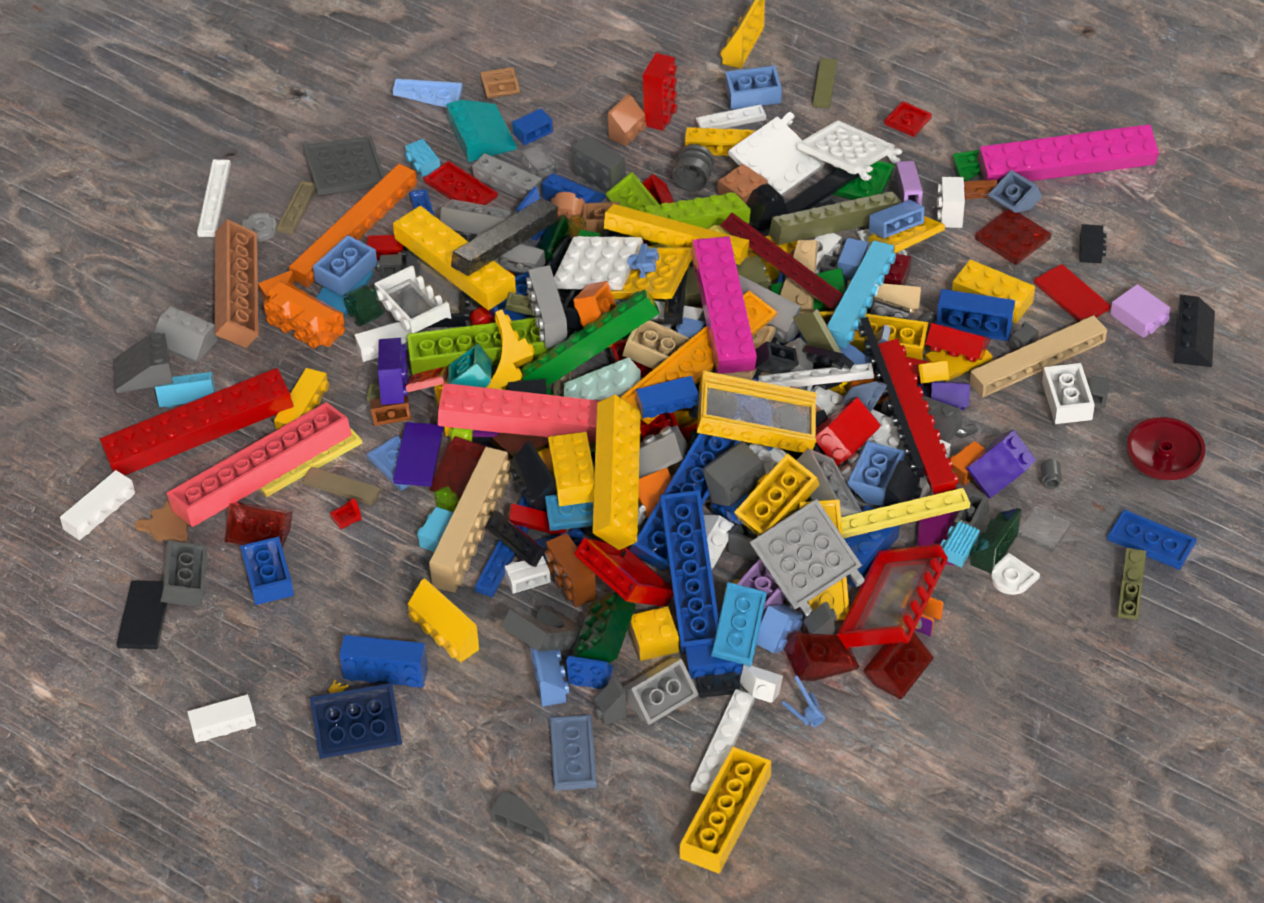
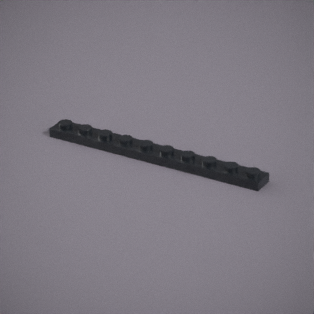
M868 317L860 318L861 326L858 327L860 337L865 339V351L870 352L869 360L872 363V367L875 366L876 370L874 372L877 382L880 381L887 385L882 396H886L887 409L892 411V423L898 427V439L900 442L903 441L904 455L910 459L908 461L909 468L919 478H923L924 465L871 324Z

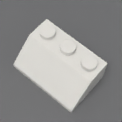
M704 515L711 570L729 541V532L735 526V524L720 515Z

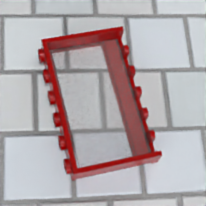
M940 544L878 551L864 579L865 581L862 583L837 634L846 649H849L850 646L860 647L892 644L895 642L909 643L948 560Z

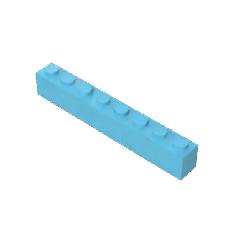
M873 240L827 325L838 347L847 348L849 342H853L855 331L861 325L860 318L866 317L867 308L871 307L873 297L877 296L879 285H883L885 275H888L890 271V265L895 262L896 253H894V245Z

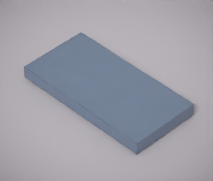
M591 715L550 717L554 791L597 788Z

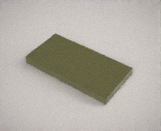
M818 309L793 316L796 325L809 346L842 353ZM818 362L819 366H821V367H823V368L834 367L833 365H830V366L828 367V366H825V365H823L822 363Z

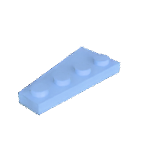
M396 79L393 95L446 108V103L460 100L463 85L462 83Z

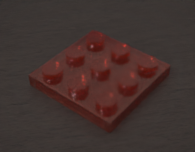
M1008 209L977 232L975 239L1014 265H1017L1050 240L1052 233L1019 212L1014 213Z

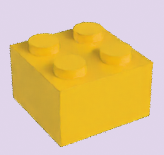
M668 606L633 614L629 630L640 661L679 652V636Z

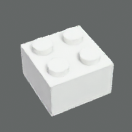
M942 177V183L938 184V195L940 196L937 197V208L940 209L937 210V220H941V223L945 224V227L962 228L965 205L964 177Z

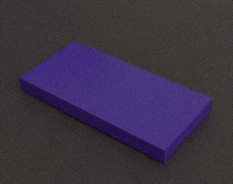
M406 422L393 478L394 484L432 487L444 426Z

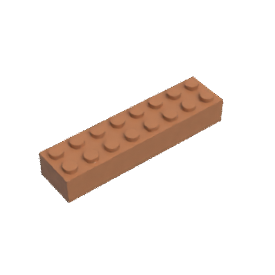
M226 219L215 231V335L247 348L258 337L257 233Z

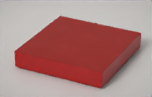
M902 101L885 119L884 124L915 137L932 118V113Z

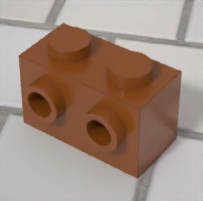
M404 396V403L381 405V398L370 400L374 426L412 419L408 396Z

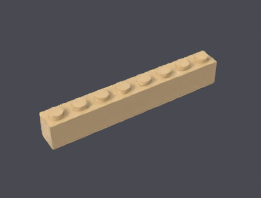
M1095 316L1083 319L1072 326L1070 325L1030 345L1023 346L999 359L992 360L981 367L975 368L970 374V385L984 398L1043 371L1044 367L1054 366L1104 343L1107 328Z

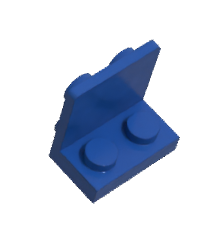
M573 656L567 657L568 684L604 689L610 683L613 665H608L606 661Z

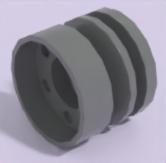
M691 144L684 146L678 154L672 173L676 185L681 189L692 192L704 189L708 184L714 165L712 153L700 145Z

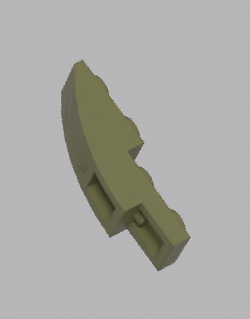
M1126 548L1117 618L1138 621L1146 559L1145 550Z

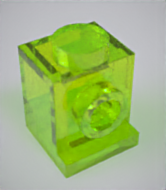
M449 486L435 491L436 506L454 513L461 498H458L455 492L452 493Z

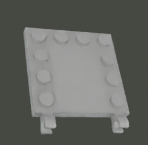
M817 499L749 543L794 611L800 608L805 618L813 612L807 602L848 575L851 576L857 587L865 581L857 570L862 567L861 563Z

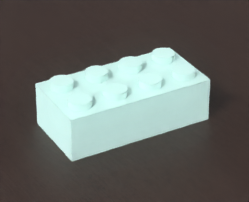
M628 357L564 383V397L599 401L614 394L621 397L640 381L641 371Z

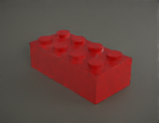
M655 53L643 73V103L646 127L664 131L666 125L670 124L672 115L677 112V91H675L677 85V78H675L677 65H675V57Z

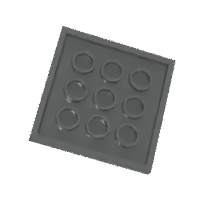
M371 136L303 145L318 196L370 189L385 177Z

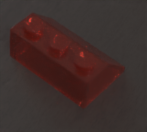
M243 502L230 503L224 542L246 545L279 537L283 549L290 532L293 511Z
M914 632L909 643L895 642L884 644L863 672L875 687L898 699H902L934 657Z

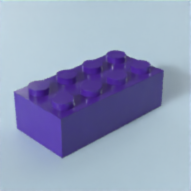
M401 337L379 339L378 376L381 405L404 403V396H408L406 384L408 383L406 346L402 344Z

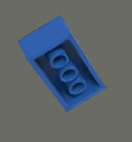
M941 289L936 324L991 339L1009 341L1015 300Z
M866 505L862 512L874 510V508ZM900 525L844 538L862 565L857 570L863 578L868 573L878 551L888 550L899 538ZM848 575L846 577L847 584L856 587L851 576Z
M344 635L339 653L343 679L424 688L428 671L425 643Z

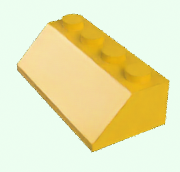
M425 578L421 580L408 602V617L413 623L420 625L425 634L432 636L438 646L444 647L451 658H456L461 663L479 650L477 625Z

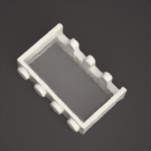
M413 266L374 283L376 299L381 301L385 309L390 311L395 320H399L403 328L410 333L418 332L444 318L451 319L449 303H443L440 295L434 297L432 287L430 285L425 287L422 276H415Z

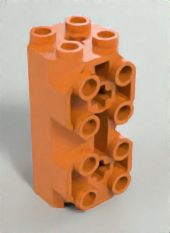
M279 281L269 290L268 295H270L269 300L265 299L264 309L267 315L266 321L270 325L281 329L284 333L294 330V337L298 341L308 344L313 349L319 345L330 347L339 336L344 334L345 322L341 311L288 282Z

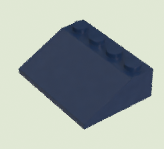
M392 683L310 697L320 759L402 745Z

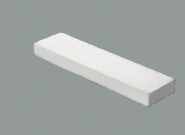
M760 104L697 117L696 124L698 128L724 129L766 120V114Z

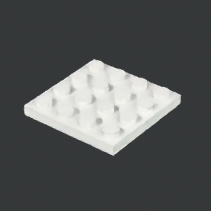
M574 236L554 276L557 289H584L588 284L608 281L611 290H622L632 269L627 264V260L630 255L639 254L641 244H643L642 238Z

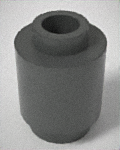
M1053 459L1044 461L1041 464L1043 483L1050 489L1059 487L1062 481L1060 463Z

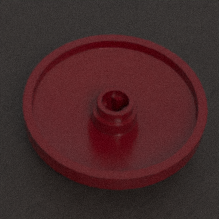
M1168 417L1151 418L1136 425L1128 436L1126 448L1129 460L1139 471L1160 480H1179L1194 474L1201 467L1206 450L1204 440L1195 428L1181 420Z

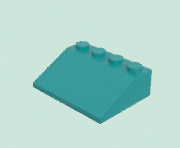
M470 100L446 103L447 120L468 162L478 160L484 153L494 156L517 150V146L496 104Z

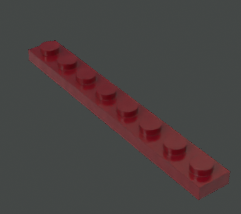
M733 212L720 225L721 229L728 234L749 240L748 249L833 311L838 306L844 296L841 292Z

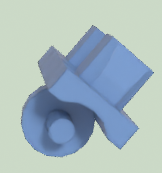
M647 243L641 244L639 254L630 255L627 264L632 269H640V278H646L647 272L656 271L655 261L659 259L657 248L648 249Z

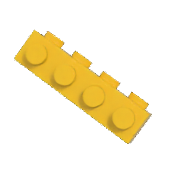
M686 127L685 146L691 144L700 145L707 148L714 156H729L728 152L731 148L752 135L756 130Z

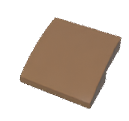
M514 67L480 72L487 99L520 93Z

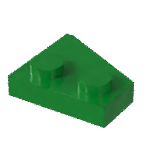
M979 150L955 153L952 156L958 177H964V182L971 180L981 173L980 164L977 159Z

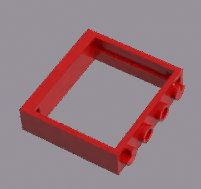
M584 538L574 553L578 559L627 602L666 607L673 597L672 586L638 556L630 552L627 547L618 550L606 541ZM623 550L626 551L625 556L621 555Z

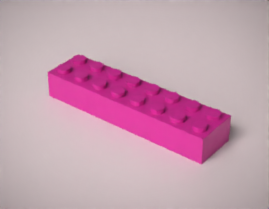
M730 236L694 239L691 255L717 374L754 371L757 356Z

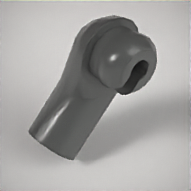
M928 311L918 318V321L934 323L937 321V315L932 311Z
M974 423L968 426L962 425L955 436L964 438L976 433L977 426Z

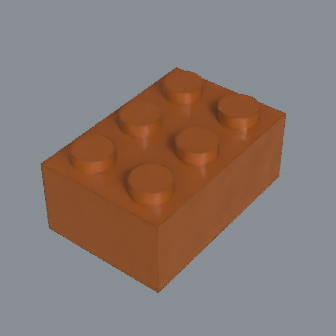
M566 533L547 541L544 553L550 575L553 574L555 583L558 588L563 589L566 600L568 602L571 601L576 608L596 599L595 573L574 555L577 547Z

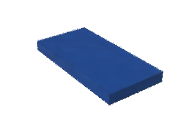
M1125 509L1120 514L1107 537L1108 541L1125 548L1145 550L1147 557L1179 570L1183 567L1197 541L1194 537Z

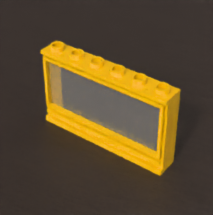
M703 371L699 384L697 433L804 453L808 449L813 450L816 443L817 393Z

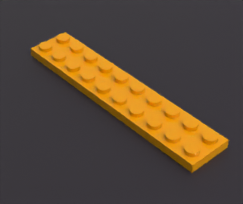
M749 290L743 295L753 337L777 316V311ZM707 326L620 398L640 411L636 402V389L692 376L694 383L697 384L702 378L703 371L711 372L716 368ZM641 415V419L647 424L656 418L648 417L643 419Z

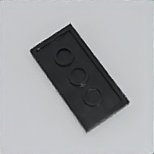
M131 580L117 639V648L158 650L168 604L161 602L162 581Z

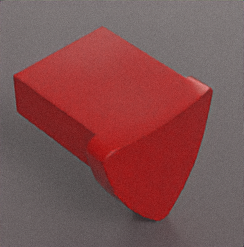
M355 498L347 501L346 505L330 512L331 519L340 530L356 521L362 520Z

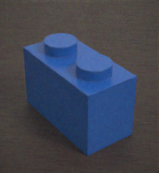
M541 108L512 121L513 135L524 146L553 133L552 119Z

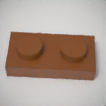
M997 180L965 181V199L990 198L988 194L997 186Z

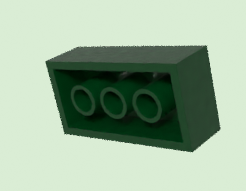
M610 592L605 598L593 601L584 619L583 628L579 632V638L574 646L572 656L606 661L608 663L616 660L636 605L633 602L624 600L617 592Z

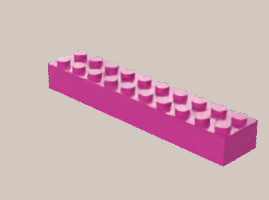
M1148 124L980 146L977 159L980 164L983 180H997V183H999L1010 170H1013L1029 181L1155 165L1159 151L1151 125Z

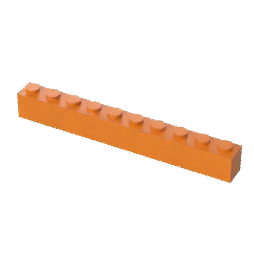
M400 163L393 168L289 266V271L293 272L294 281L307 288L315 282L313 266L347 235L360 240L377 221L382 219L396 203L416 186V171Z

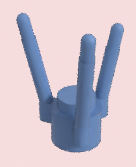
M796 675L794 679L809 704L804 710L805 716L785 701H782V705L801 719L805 726L810 724L812 727H816L825 720V715L821 711L814 693H810L809 696Z

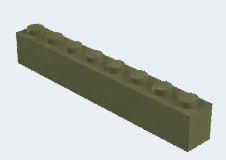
M886 192L772 217L769 236L778 245L867 226L869 225V216L871 214L900 204L902 201L893 192Z

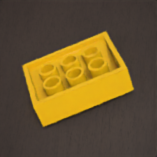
M753 0L743 16H740L737 27L735 26L732 36L728 37L726 46L721 50L724 65L742 69L764 29L765 0Z

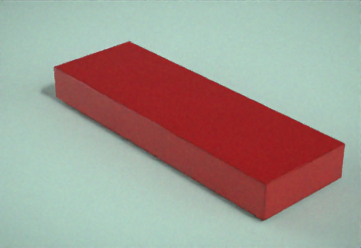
M511 503L508 519L515 525L554 535L566 533V529L550 531L547 512Z

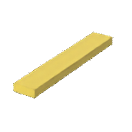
M350 428L352 434L350 437L285 473L280 478L266 484L264 487L259 488V490L265 497H268L305 476L311 467L319 468L362 444V439Z

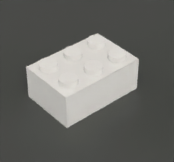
M1082 364L1044 367L1042 384L1054 423L1061 424L1092 420L1095 404Z

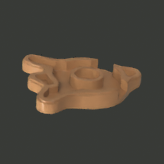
M169 500L165 502L163 508L151 511V519H142L135 522L136 530L150 533L159 542L163 543V540H171L185 543L188 541L187 528L189 524L172 511Z

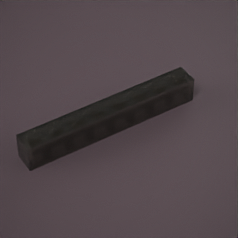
M540 198L454 250L451 267L467 276L477 272L485 265H488L506 252L511 251L519 244L554 224L558 219L559 207Z

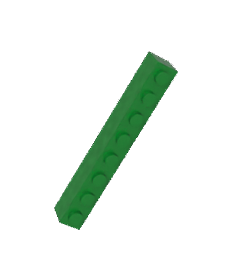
M645 289L634 293L630 299L619 303L612 311L604 313L595 322L587 324L583 330L573 333L563 343H558L549 352L541 354L534 362L526 364L521 369L522 379L524 381L546 379V387H548L660 314L657 304Z

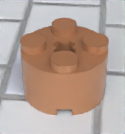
M570 192L557 193L550 200L547 215L548 222L550 223L564 215L580 229L584 200L581 197L580 199L576 198V194Z

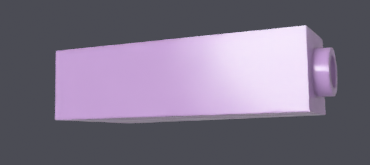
M914 161L896 162V180L900 200L902 202L912 200L922 205L923 191Z

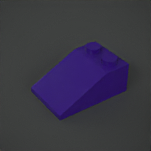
M1011 430L1000 434L966 469L988 499H990L1024 473L1036 459L1017 433Z

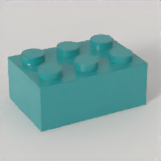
M477 343L449 364L447 384L486 388L491 382L492 359Z

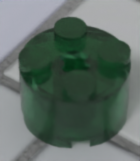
M364 284L343 295L346 296L343 299L346 310L350 317H355L356 321L354 323L358 327L378 319L384 314L382 306L378 304L376 299L378 295L374 288L370 289Z

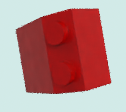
M857 396L816 428V443L839 466L852 456L881 427V424Z

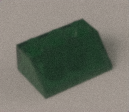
M1016 508L1000 512L995 519L990 520L987 531L982 532L977 546L974 545L970 551L971 566L992 574L994 566L1005 556L1019 534L1022 509Z

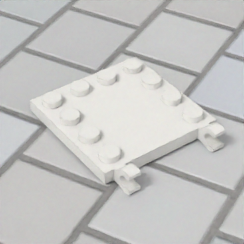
M791 112L787 113L782 120L777 116L728 152V155L739 166L744 164L767 179L768 183L782 196L825 165L824 161L819 160L813 155L805 154L804 151L798 149V143L802 139L788 127L793 123L792 119L795 118Z
M839 120L798 143V149L804 151L805 154L813 155L821 161L832 164L834 167L846 170L850 174L859 173L860 177L865 181L872 177L866 173L873 170L870 165L885 156H888L893 163L899 162L901 159L897 158L896 155L902 153L900 149L894 148L895 145Z

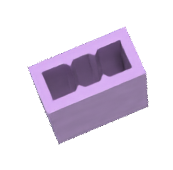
M1138 284L1112 302L1110 315L1142 338L1154 333L1158 327L1165 325L1170 319V307Z

